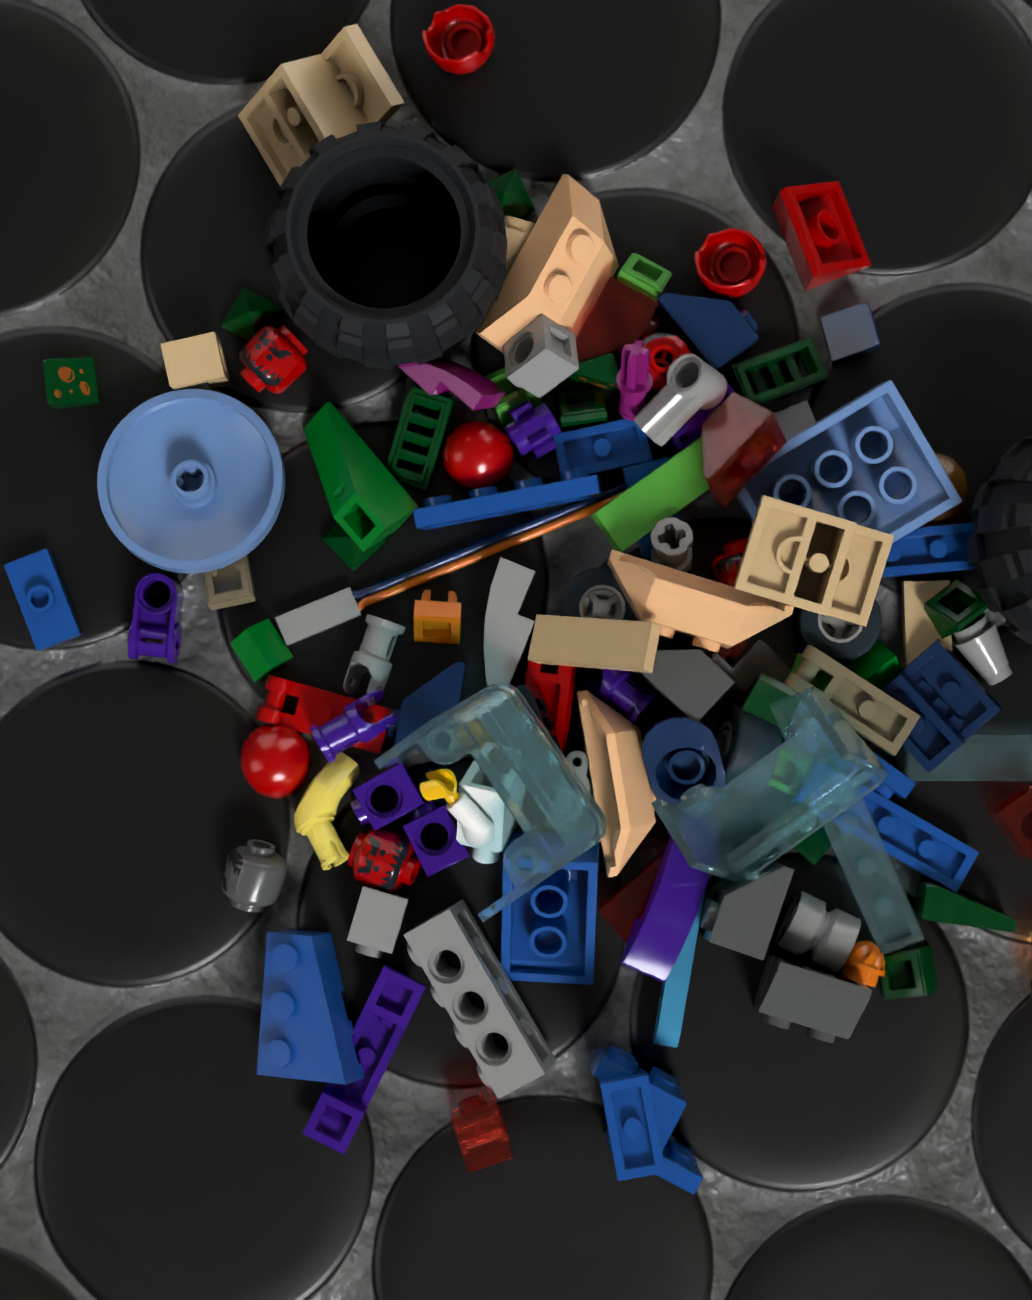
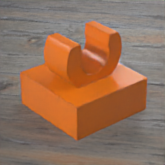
M424 590L421 600H415V642L460 644L462 603L457 602L455 591H449L447 602L431 601V590Z

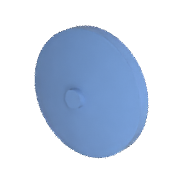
M176 390L158 395L140 404L122 419L113 430L106 442L99 462L97 473L98 498L105 520L112 532L139 559L162 570L176 573L210 572L226 567L245 557L270 532L279 515L284 499V463L279 447L269 428L248 406L231 396L211 390Z

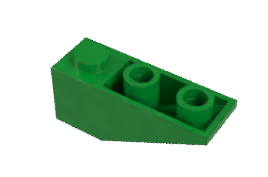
M330 401L325 403L303 430L332 515L361 551L364 552L395 532L413 513V509H417L419 506Z

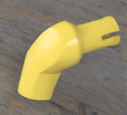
M342 752L336 755L335 762L331 764L328 762L314 777L302 796L293 817L296 832L301 833L303 836L307 835L324 871L331 869L332 863L336 867L349 858V853L345 850L332 822L334 821L341 798L360 775V768L352 758Z

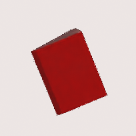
M839 181L789 186L779 191L772 209L804 291L871 266Z

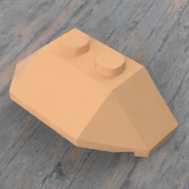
M563 174L504 279L497 300L493 301L483 318L484 322L475 332L503 354V344L541 314L574 333L577 342L619 266L599 200L568 174Z
M611 550L607 564L638 621L653 622L661 626L659 635L661 638L673 640L675 633L693 638L691 646L703 651H712L718 654L720 647L729 649L791 616L794 610V606L744 592L732 586L616 550Z
M587 690L578 691L576 696L585 751L589 762V776L605 873L607 877H614L619 874L655 824L654 812L662 811V805L657 801L649 784L642 756V742L644 738H642L641 729Z

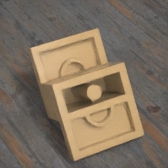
M358 24L343 27L321 54L280 64L238 114V117L281 186L291 168L301 167L310 157L309 150L311 147L331 134L337 139L356 132L357 124L382 121L383 125H385L405 102Z
M761 495L733 588L866 627L894 535Z

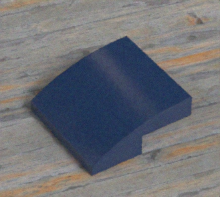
M939 638L881 689V691L921 716L906 738L903 746L928 773H931L964 745L967 738L995 716L1002 708Z

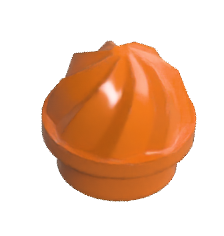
M868 940L859 941L854 944L850 955L842 966L839 976L876 988L879 976L884 977L886 972L884 955L873 942Z

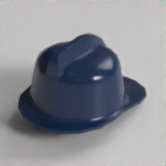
M671 717L656 723L646 733L642 742V756L650 786L657 801L668 811L679 815H698L711 810L721 800L726 788L725 770L718 743L712 731L700 721L687 717Z

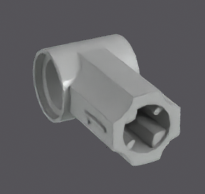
M687 353L680 355L668 369L667 384L635 415L634 421L653 442L662 447L699 409L708 410L714 408L722 401L727 390V381L723 374L695 354Z

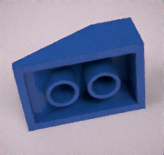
M513 832L504 848L501 930V965L511 981L593 985L600 835Z

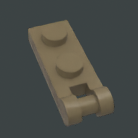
M807 645L800 656L803 659L795 674L792 672L788 674L783 683L803 695L802 698L890 755L896 756L921 716L822 651ZM819 670L831 676L822 691L810 684Z

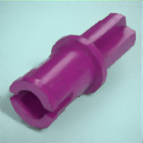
M636 340L634 344L624 345L622 348L621 369L616 376V385L620 390L618 411L624 419L634 421L635 415L647 404L648 392L653 385V376L649 371L650 351L644 348L645 343L640 340Z

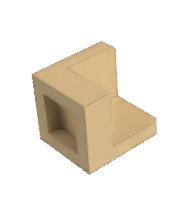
M215 331L160 344L169 385L172 389H180L206 382L212 388L231 384L222 343Z

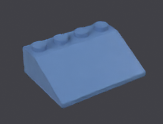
M892 380L880 383L724 478L751 524H753L761 495H766L894 535L893 543L963 502Z

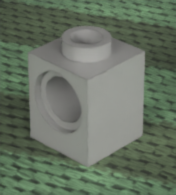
M543 314L539 315L503 344L506 378L516 387L524 388L539 398L579 369L575 334Z
M367 885L362 887L347 937V941L356 943V952L380 959L383 952L393 953L410 896L400 893L390 894Z

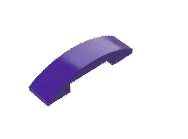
M714 806L711 810L698 815H679L672 812L665 835L670 837L643 916L634 921L620 964L660 982L665 981L694 923L711 875L721 833L722 809Z
M384 965L353 1029L352 1039L358 1064H362L365 1078L347 1085L327 1083L302 1133L303 1135L345 1154L427 985Z

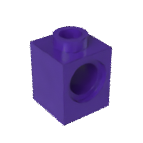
M404 762L353 789L352 791L357 799L350 802L362 826L364 827L371 823L375 831L426 803ZM381 785L391 786L398 794V804L391 812H382L373 803V794Z
M431 801L408 813L412 822L404 825L403 828L427 877L471 855L468 847L461 845L456 840L457 825L451 813L446 809V805L437 809L434 801ZM439 823L446 828L448 842L444 847L431 849L424 844L422 831L427 824Z

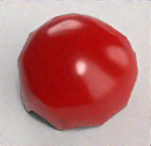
M456 4L443 11H436L428 30L422 31L423 42L431 60L444 71L459 75L471 73L480 68L488 60L496 38L489 17L476 6Z
M736 228L709 233L700 249L695 251L694 254L696 269L701 283L711 293L725 298L741 297L753 290L765 273L767 265L762 243L749 231Z
M471 420L458 424L445 436L440 456L444 472L456 483L468 489L474 490L497 486L509 475L514 461L513 446L510 444V438L500 428L486 421Z
M269 724L256 728L249 734L248 739L244 740L241 749L240 765L246 781L259 795L278 799L295 794L308 780L310 775V752L307 742L296 730L282 725Z

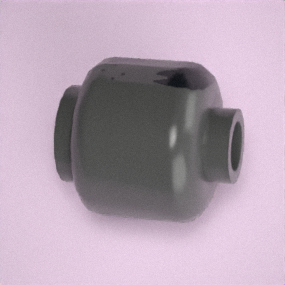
M251 839L248 840L247 845L235 847L228 853L221 888L233 907L247 912H263L266 906H271L280 899L287 864L281 855L274 852L275 846L263 840Z

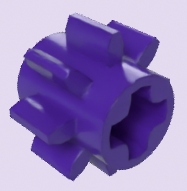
M525 401L508 411L513 421L504 426V429L521 456L532 451L534 457L539 459L557 448L552 438L560 434L561 430L545 403L534 408L530 401Z

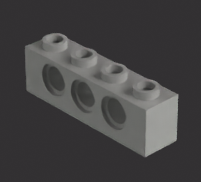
M463 899L417 924L404 934L410 958L417 966L423 968L431 982L430 990L433 998L441 1007L446 1008L454 1022V1033L458 1041L465 1048H469L477 1062V1071L481 1081L487 1088H492L498 1099L539 1078L552 1067L557 1060ZM446 950L457 954L461 962L460 969L449 965L445 958ZM469 991L476 992L483 998L484 1009H479L472 1005L468 997ZM492 1032L503 1035L508 1042L509 1048L501 1049L496 1046L492 1039Z

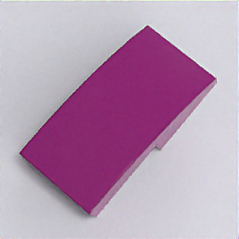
M436 358L420 365L414 362L398 366L429 395L453 392L472 410L496 407L505 391L482 374L467 366L443 358Z

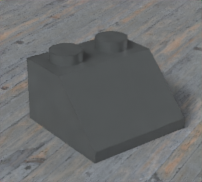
M700 649L656 650L652 673L633 672L652 692L655 691L662 697V701L679 717H687L697 721L735 683L728 676L732 668L716 652L710 651L705 654Z
M773 862L715 890L713 899L705 897L699 923L702 928L701 935L711 943L764 960L795 869Z
M769 953L753 1007L758 1012L764 1013L762 1021L789 1030L790 1024L793 1022L809 1027L807 1031L808 1036L834 1043L836 1036L849 1040L870 1000L872 989L864 984L841 977L838 974Z

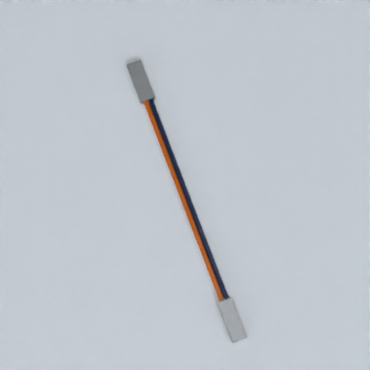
M806 400L748 425L764 447V450L761 451L763 452L779 445L814 424L816 420ZM622 482L602 490L603 497L573 502L363 589L352 590L348 587L277 616L275 619L284 641L289 646L362 616L361 611L367 606L590 516L626 490L625 483Z

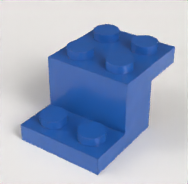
M611 1044L608 1051L597 1046L589 1062L593 1076L601 1080L648 1073L666 1173L655 1175L695 1195L703 1176L696 1163L697 1160L692 1157L693 1151L669 1138L687 1105L680 1090L681 1086L676 1083L678 1079L654 1066L650 1073L639 1068V1064L635 1061L636 1057L618 1046ZM607 1128L605 1132V1137L607 1141L608 1150L612 1151L609 1132Z

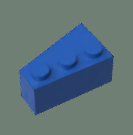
M295 929L267 932L257 1075L344 1085L365 1078L362 1064H358L352 1039L354 1034L352 1021L348 1020L341 992L344 991L331 933Z

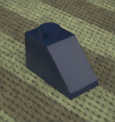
M664 293L657 300L656 310L674 333L686 343L691 354H695L719 372L754 347L759 338L755 333L758 330V325L750 313L743 307L737 310L731 301Z
M455 662L403 699L401 710L392 709L391 715L396 714L399 718L397 723L388 730V736L396 737L394 747L452 756L466 663Z

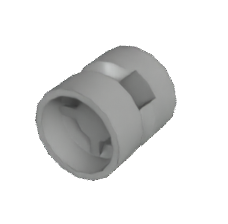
M800 891L786 912L775 944L796 955L807 951L810 953L812 963L836 974L845 964L852 951L861 928V919L838 908L827 912L826 902Z

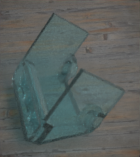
M496 683L483 688L434 717L374 760L380 769L401 762L419 748H422L426 756L438 764H451L470 753L518 822L524 834L507 847L503 858L504 869L516 888L478 913L482 922L507 907L598 844L606 832L607 822L603 811L524 696L515 686L508 683Z
M806 689L799 694L805 704L794 714L795 720L791 725L794 735L722 788L717 786L706 787L704 784H698L683 793L680 798L681 802L678 805L658 798L651 804L691 868L738 882L750 878L876 789L884 782L888 773L877 756L830 701Z

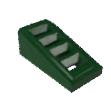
M812 337L731 365L723 373L727 384L737 394L732 400L736 412L740 411L742 415L829 379ZM796 354H799L808 374L806 377L802 378L793 358ZM777 362H782L790 383H785ZM764 368L772 389L767 390L759 371Z
M415 387L409 388L386 464L387 470L398 483L427 492L455 406L454 400L440 395L431 396L426 391ZM416 405L440 412L438 420L414 413ZM410 424L435 430L433 438L408 431ZM405 441L429 448L428 455L424 456L403 449ZM399 459L424 466L422 475L397 467Z
M918 882L914 915L918 919L1006 932L1016 930L1017 921L1006 914L934 883Z

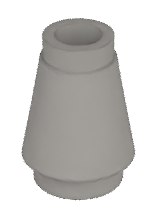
M984 613L953 634L956 638L953 643L954 646L979 675L985 679L987 685L997 684L1012 674L995 621H989Z

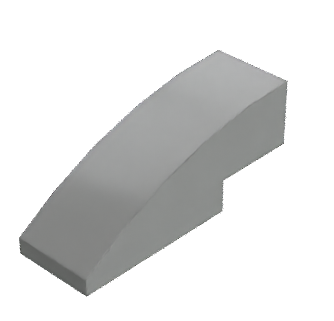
M500 557L490 588L485 614L483 644L485 676L492 706L499 709L502 706L535 624V621L519 615L535 576V571Z

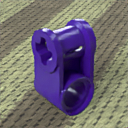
M153 573L143 577L137 584L133 619L128 635L129 659L137 660L142 655L167 658L168 663H177L182 638L181 617L184 592L180 582L174 577ZM158 582L167 584L171 595L167 604L161 608L155 607L149 599L151 587ZM147 638L162 639L164 642H163V643H153V642H147L146 639H147Z

